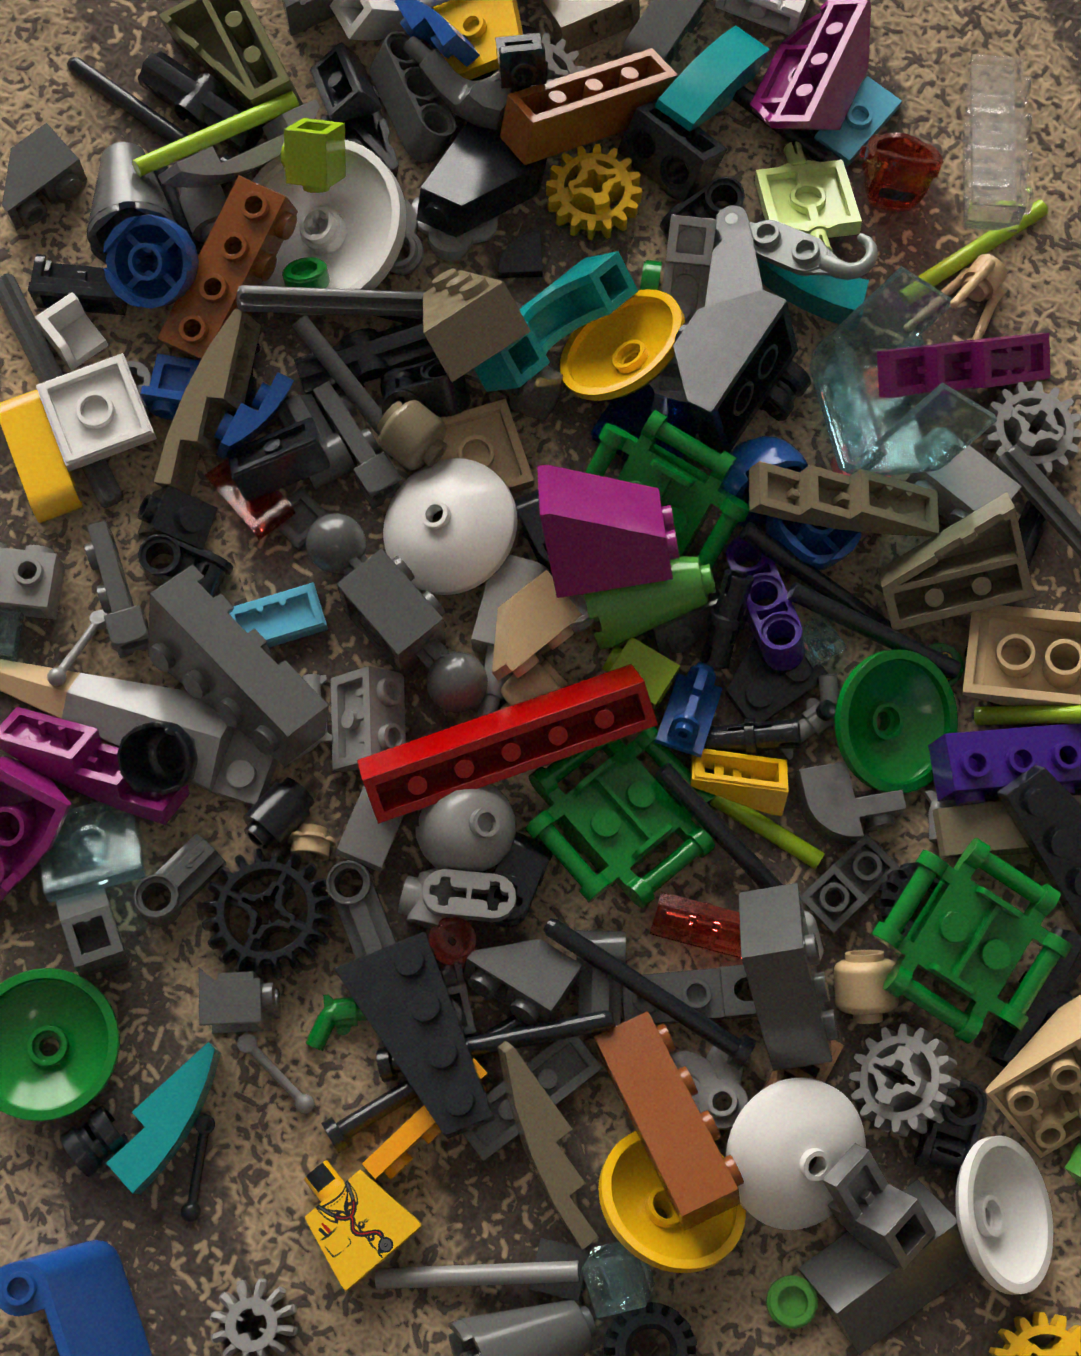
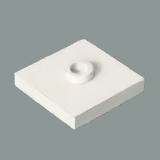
M123 353L36 385L69 472L157 439Z

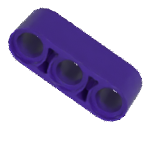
M739 536L728 545L726 556L729 569L745 572L747 575H752L755 578L747 599L744 614L767 665L775 670H791L800 664L805 653L801 622L792 601L787 599L788 592L775 562ZM747 561L757 562L753 567L740 566ZM762 599H772L775 601L767 606L756 604ZM781 637L792 639L786 645L780 646L772 643Z

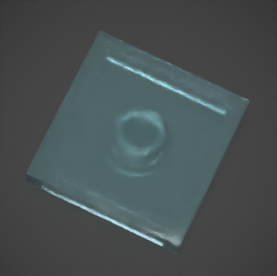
M100 801L69 809L52 848L40 860L44 894L49 903L146 877L137 816Z

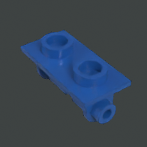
M700 661L690 667L687 676L678 673L655 743L701 758L723 689L714 685L716 673L713 667Z

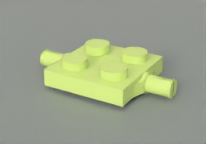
M792 142L784 147V154L788 163L775 168L756 170L755 185L765 220L779 221L821 239L833 253L828 238L860 234L862 222L843 159L825 162L805 160L802 145L799 142H795L793 148Z

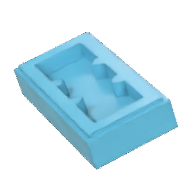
M867 76L861 83L840 130H819L814 138L843 159L844 165L848 167L900 108L902 100Z
M314 582L233 606L234 609L230 613L232 618L247 633L255 628L267 641L266 644L269 648L328 630Z

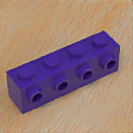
M1081 724L947 733L928 745L938 801L955 800L956 806L984 803L985 797L999 796L997 793L999 790L1034 765L1045 767L1071 795L1076 794L1075 789H1081Z

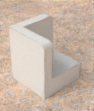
M74 293L68 294L35 316L45 338L71 371L108 346L106 339L85 314L79 299Z

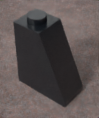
M467 122L421 186L416 220L457 238L534 197L542 186L547 158L524 165L500 136Z

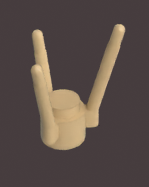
M982 254L978 256L969 268H963L953 281L902 323V327L904 329L912 327L962 286L956 296L950 301L952 308L958 307L967 297L977 302H981L984 299L987 300L972 340L982 339L996 305L1005 295L1004 290L1000 287L1008 275L1005 265L992 255Z

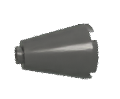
M130 142L114 143L108 146L101 155L87 227V238L94 256L106 263L107 253H103L105 241L113 228L126 218L155 215L176 222L154 171L139 177L134 170L132 160L145 155V152L140 146Z
M574 1300L459 1318L448 1324V1327L453 1331V1333L448 1335L453 1356H583L592 1349V1337L597 1335L596 1325L589 1309L586 1306L579 1308Z

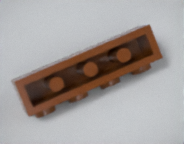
M653 48L548 81L546 82L547 84L536 85L508 94L500 138L524 165L615 135L627 130L636 108L659 98L678 77V74Z
M238 175L198 256L199 265L196 279L186 294L175 302L158 336V339L167 347L190 359L201 361L207 348L233 310L238 309V287L241 285L261 286L263 281H267L272 276L277 264L276 255L283 241L288 240L292 236L297 224L296 215L298 211L285 195ZM254 312L246 313L251 317Z
M647 1011L594 1036L598 1054L684 1230L739 1205L738 1186L744 1184L742 1175L731 1155L724 1158L721 1156L714 1142L721 1138L719 1130L708 1110L699 1112L692 1096L698 1094V1090L687 1067L684 1066L677 1069L670 1053L676 1051V1047L665 1024L662 1023L656 1026Z

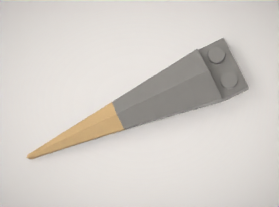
M0 659L1 692L54 717L97 728L100 739L118 748L122 737L138 725L154 721H167L178 724L194 739L198 755L195 775L190 783L204 790L242 804L253 806L269 788L278 761L271 755H265L260 752L249 737L236 727L227 725L220 718L218 712L202 699L192 697L185 690L73 671L66 672V680L62 685L53 686L47 680V674L53 668Z

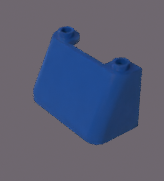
M100 1240L86 1241L0 1267V1309L9 1315L18 1317L45 1309L59 1356H152L120 1256L116 1249L108 1242Z

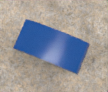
M418 0L394 1L404 16L400 24L410 37L415 36L419 40H425L434 49H438L447 59L454 55L467 67L480 56L475 47L463 34L428 5Z
M277 372L271 386L262 382L251 407L241 403L234 416L226 412L214 435L215 438L221 440L216 455L226 459L228 451L255 439L272 421L277 411L283 405L294 380Z

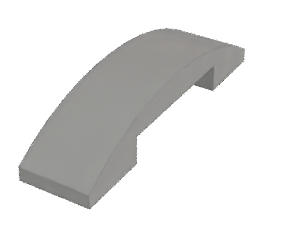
M316 99L283 113L262 127L268 139L267 142L225 162H220L212 146L175 163L159 174L158 178L164 185L198 188L236 180L238 175L244 177L279 156L284 143V129L302 118L314 119L320 106Z
M671 214L662 292L671 295L683 311L685 323H689L699 308L705 307L717 219ZM674 356L666 369L651 382L649 398L687 402L676 356Z

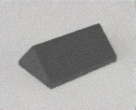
M918 1179L902 1191L918 1199L936 1234L904 1270L873 1253L848 1231L798 1268L805 1280L811 1284L817 1297L858 1355H861L975 1268L963 1245L956 1217Z

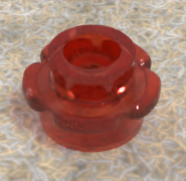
M446 917L439 921L437 927H433L430 930L428 942L429 946L435 950V958L446 965H452L455 962L463 964L466 962L471 951L474 950L476 934L473 927L467 921L461 918ZM450 937L456 940L455 946H451L448 943Z

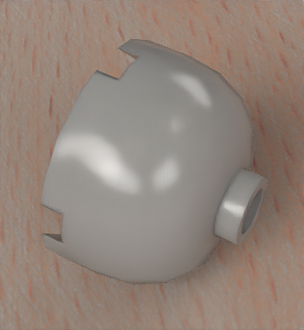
M492 784L478 789L456 790L440 799L436 804L418 810H421L419 816V826H416V839L423 855L439 870L453 869L472 872L488 870L499 864L508 854L516 834L515 814L510 802Z

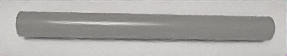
M578 1260L377 1268L375 1271L376 1289L580 1281Z

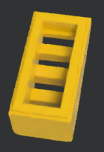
M703 749L701 758L691 755V786L767 814L782 816L788 796L787 760ZM705 767L714 770V774L705 773Z

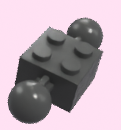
M333 513L315 521L307 534V553L311 561L321 570L328 573H344L346 575L337 583L344 612L395 671L401 673L404 678L421 664L425 666L428 670L427 690L432 701L438 707L452 713H462L475 708L483 700L487 691L488 678L481 662L474 656L464 652H449L446 649L445 628L447 625L442 617L445 614V610L435 596L429 591H426L423 595L411 582L415 579L412 571L400 557L396 556L391 559L381 548L370 558H367L365 556L367 543L365 533L360 524L352 517Z

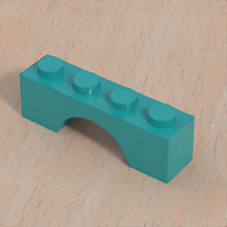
M619 251L582 259L519 309L531 332L474 368L486 392L520 388L550 363L546 353L554 344L577 328L611 314L638 292Z

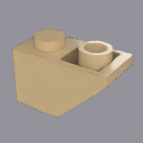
M545 570L497 609L492 674L497 680L511 672L516 678H519L540 661L535 655L538 650L548 644L551 650H554L575 633L569 625L581 617L582 614L569 597L557 598L553 577L548 570Z

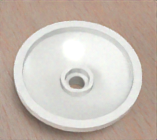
M452 458L440 460L432 467L426 465L412 474L400 486L388 506L383 528L386 554L391 559L398 556L406 563L415 577L411 582L421 591H429L436 595H453L469 591L488 580L498 571L508 557L517 531L515 501L505 482L494 471L479 462ZM443 510L442 518L433 523V516L438 511Z
M804 1077L790 1078L778 1081L764 1088L741 1110L728 1138L726 1156L731 1155L742 1175L744 1184L738 1186L740 1205L751 1216L774 1228L797 1230L816 1225L833 1215L828 1205L834 1199L822 1179L855 1143L866 1148L861 1118L854 1105L842 1092L816 1079ZM817 1156L815 1165L809 1170L810 1161Z
M1007 1136L983 1138L977 1141L969 1150L958 1174L956 1185V1219L958 1229L969 1259L979 1274L992 1287L1010 1295L1029 1293L1037 1288L1044 1279L1052 1256L1053 1218L1047 1189L1034 1160L1018 1142Z

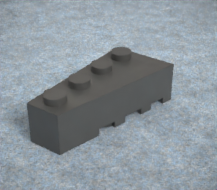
M192 564L150 593L148 657H150L152 663L159 670L167 671L181 682L192 697L202 699L218 712L220 718L227 725L236 727L249 737L260 752L265 755H271L283 766H286L325 735L329 705L286 660L280 664L273 660L272 653L266 644L267 641L255 628L247 633L232 618L230 613L234 607L222 594L213 598L199 584L203 581L204 576Z

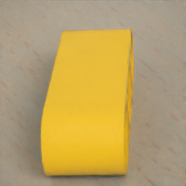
M36 389L0 402V424L29 504L38 523L40 524L83 508V503L79 500L74 488L76 484L71 471L69 472L64 463L38 390Z

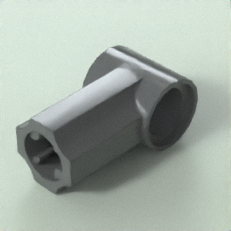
M298 394L285 401L284 405L277 411L283 427L285 428L312 417L329 458L330 467L327 470L309 477L315 490L350 473L356 468L341 437L337 432L333 434L312 394Z
M196 833L155 874L140 880L135 887L133 895L135 906L149 924L159 927L170 925L181 914L182 908L219 873L223 866L227 865L226 861L205 839ZM166 891L171 894L170 903L163 910L152 911L146 907L147 899L154 892Z
M350 860L339 862L333 866L326 880L327 891L335 901L356 959L397 943L376 890L374 876L370 870L358 862ZM357 871L363 878L362 890L354 897H344L339 887L340 880L346 873Z
M576 930V932L626 964L625 931ZM576 956V961L582 964L578 983V1015L607 1010L613 1013L615 1021L613 1027L619 1025L622 1001L621 984Z

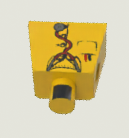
M325 1160L303 1179L321 1202L305 1216V1220L345 1291L350 1290L423 1227V1224L362 1170H359L344 1182L328 1160Z

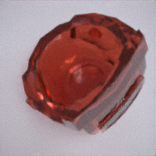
M906 133L875 134L870 137L868 145L861 146L860 156L864 157L862 171H864L865 192L869 204L880 209L896 212L910 211L924 198L934 178H937L942 170L944 161L939 151L931 144L924 143L919 138Z

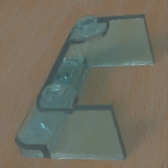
M902 266L817 346L810 361V372L837 465L841 470L850 475L860 469L884 476L937 471L950 463L953 458L997 421L994 413L943 382L914 408H912L908 395L894 398H879L877 351L925 345L921 334L951 307V297Z

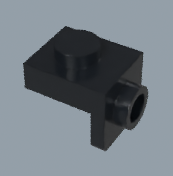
M540 33L495 37L501 89L547 84L545 47L541 42Z
M165 486L154 491L152 494H147L143 499L137 516L142 521L138 534L144 537L154 534L167 535L197 549H204L217 507L171 486Z

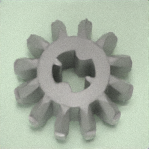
M260 1278L255 1285L253 1297L246 1280L236 1283V1290L240 1301L228 1292H223L219 1296L221 1303L229 1309V1312L214 1311L210 1315V1320L215 1323H225V1330L211 1335L213 1343L222 1342L227 1338L231 1342L223 1351L222 1356H235L239 1350H242L241 1356H254L255 1351L257 1356H271L268 1346L282 1356L289 1352L288 1345L278 1336L279 1334L286 1336L297 1335V1326L282 1324V1317L293 1315L297 1312V1307L295 1304H291L279 1309L276 1305L284 1298L286 1289L278 1287L269 1298H266L268 1280ZM251 1308L255 1316L264 1314L267 1326L259 1329L264 1334L257 1339L253 1331L244 1333L241 1321L249 1319L245 1312Z

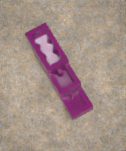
M1049 333L984 338L877 351L879 398H894L920 393H942L968 388H990L1051 378Z
M16 707L0 725V749L32 769L74 791L121 811L166 825L190 794L188 785L182 787L180 791L167 795L155 792L139 793L133 790L120 774L117 759L119 748L101 743L97 728Z

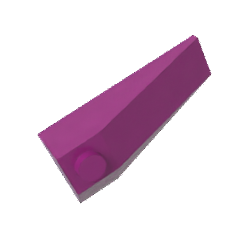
M7 755L0 757V902L52 848L72 805L49 777Z

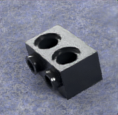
M657 98L636 108L618 147V153L624 158H630L632 160L631 166L659 184L669 197L682 202L692 197L711 182L727 148L699 126L692 131H688L655 107L659 99Z

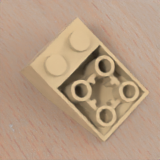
M1081 995L1059 1007L985 1089L987 1095L1039 1158L1046 1156L1081 1135Z

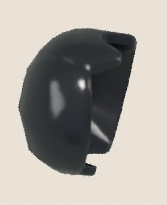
M167 721L148 722L134 727L122 737L117 752L120 774L129 786L139 793L155 792L167 795L180 791L182 787L187 786L193 780L198 763L194 739L181 726Z

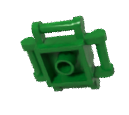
M654 410L648 418L639 439L615 425L606 423L599 435L602 441L585 473L604 476L617 450H622L630 456L617 480L659 488L661 506L671 505L679 556L686 557L685 555L713 506L715 505L720 508L722 514L697 556L702 566L710 564L712 569L739 521L744 522L750 512L749 505L723 489L725 486L724 482L731 472L737 457L727 451H723L722 454L668 423V417L657 410ZM657 439L712 470L710 476L655 444Z
M656 726L643 730L627 746L620 739L555 761L546 769L539 767L529 775L532 787L549 805V808L530 821L525 830L534 840L539 838L582 887L579 892L588 903L596 899L610 886L613 887L617 884L635 905L644 908L655 899L654 893L696 857L704 858L715 849L711 836L691 820L693 816L683 805L680 807L638 760L641 755L647 752L660 768L669 762L691 785V773L667 746L655 743L659 731ZM602 749L609 756V759L565 795L558 787V783ZM694 788L708 805L717 797L714 794ZM556 824L598 870L599 874H596L556 829ZM677 833L684 843L642 878L636 876L632 870Z
M974 838L969 843L954 868L937 855L923 849L915 861L918 868L885 922L879 921L871 933L877 940L896 951L895 954L899 956L884 982L883 989L896 998L902 995L954 1029L953 1035L966 1044L971 1043L977 1037L988 1012L1012 1028L1022 1031L1029 1020L1026 1013L1059 958L1066 959L1073 947L1062 937L1041 926L1045 917L1057 905L1061 893L1047 883L1041 886L989 852L990 846L979 838ZM980 868L1030 901L1025 912L1023 913L990 890L972 881L971 877L974 872ZM935 878L939 879L940 882L907 936L904 937L901 933L933 880ZM1033 941L1042 948L1011 1000L1006 1004L997 997L1026 948ZM918 968L967 1000L969 1004L965 1011H961L912 979L915 969Z

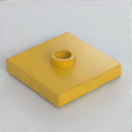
M450 0L433 7L437 13L463 34L480 54L468 67L454 55L449 59L444 57L456 73L469 80L498 69L495 37L523 35L516 0Z

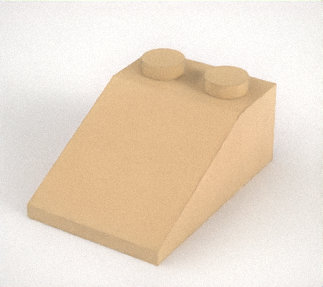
M1003 605L971 612L962 695L1004 706L1081 705V613Z

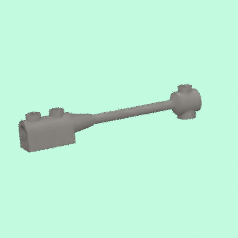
M508 555L498 571L487 580L471 637L472 651L486 654L484 669L488 678L487 691L480 703L476 718L498 711L500 701L504 700L501 687L513 675L511 672L497 680L492 674L497 609L545 570L549 571L547 567L538 562ZM433 868L420 872L418 878L408 875L402 890L398 913L407 915L406 920L409 923L443 933H454L456 923L467 924L468 920L437 916L427 909L423 901L422 887L425 879L439 869ZM441 881L440 888L431 889L430 895L438 897L439 905L442 906L448 905V900L451 897L466 898L464 892L451 889L450 881Z

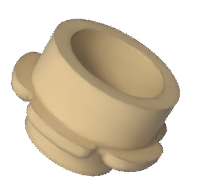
M301 824L298 831L292 832L289 837L290 843H292L290 855L298 853L302 859H307L306 852L317 853L314 860L326 861L329 859L330 846H335L336 841L333 837L327 836V828L324 826Z

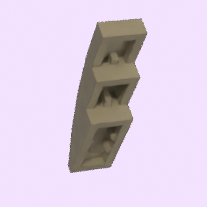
M239 309L233 310L207 348L184 391L166 436L154 483L162 488L171 486L191 495L199 454H217L219 439L215 438L214 435L225 412H236L239 405L245 403L261 325L246 312Z
M759 461L749 468L750 512L792 522L840 530L934 537L939 534L938 494L935 490L863 469L858 470L851 476H847L813 465H809L801 472H796Z
M1074 795L1073 797L1081 804V795ZM1002 801L932 810L940 858L961 857L966 847L974 838H979L990 846L989 852L996 856L1024 854L1031 851Z
M504 1041L498 1046L508 1102L523 1148L547 1199L573 1240L583 1250L599 1237L570 1198V1195L582 1187L585 1182L559 1147L557 1141L569 1133L572 1128L514 1046Z

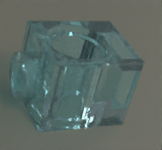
M619 1241L593 1247L582 1267V1273L597 1319L647 1306L655 1285L650 1267L631 1254Z

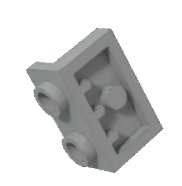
M366 666L331 678L333 770L341 772L358 770V759L406 743L404 676L401 673Z

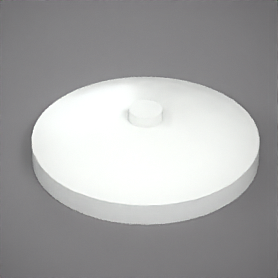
M345 140L346 177L331 186L329 191L323 193H310L304 191L301 185L286 184L285 168L281 163V154L268 162L259 171L252 181L285 195L298 211L295 230L288 240L283 241L276 255L277 264L275 270L267 281H263L261 286L285 287L282 276L283 269L290 262L304 257L318 258L326 263L330 278L327 288L374 290L383 281L393 267L403 244L406 230V205L397 179L378 156L362 145ZM295 313V314H301V315H322V314Z

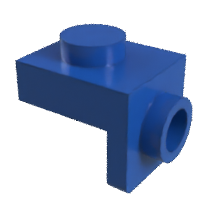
M157 353L150 385H143L140 392L142 400L153 415L167 420L174 419L184 391L200 363L199 360Z

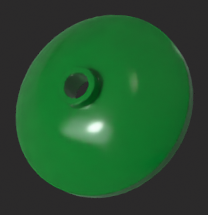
M886 650L867 657L849 674L837 700L835 733L844 762L854 776L862 783L881 792L902 790L903 793H909L926 786L934 780L928 745L944 734L957 733L958 729L956 701L948 680L932 661L913 651ZM878 716H879L880 719H881V725H880L879 728H878V726H877V717H878Z
M55 968L33 969L6 979L0 984V1111L23 1120L52 1121L72 1115L86 1107L105 1088L118 1061L120 1031L111 1004L95 985L85 978L66 970ZM49 1038H56L59 1043L57 1053L53 1056H45L42 1051L43 1043Z

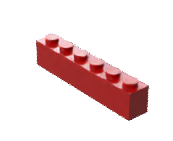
M629 664L358 759L357 763L378 824L436 804L440 799L456 790L478 789L657 726L658 724L645 681L634 666Z

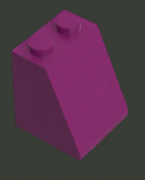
M551 465L537 466L540 518L557 598L673 579L670 560L680 559L672 508L671 505L661 506L659 488Z

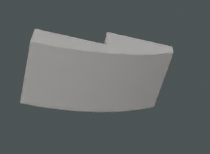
M363 786L335 854L380 872L404 815L378 824L365 786Z

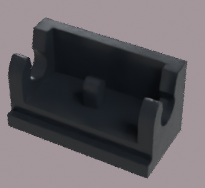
M36 254L28 292L37 308L47 309L68 294L74 293L79 299L84 312L126 316L128 303L118 297L105 278L104 269L106 268L52 263V260H46V255Z

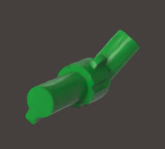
M329 994L323 995L324 1008L318 1014L305 1043L323 1051L334 1026L338 1034L347 1035L351 1027L358 1026V1021H366L367 1018L353 997L333 999Z

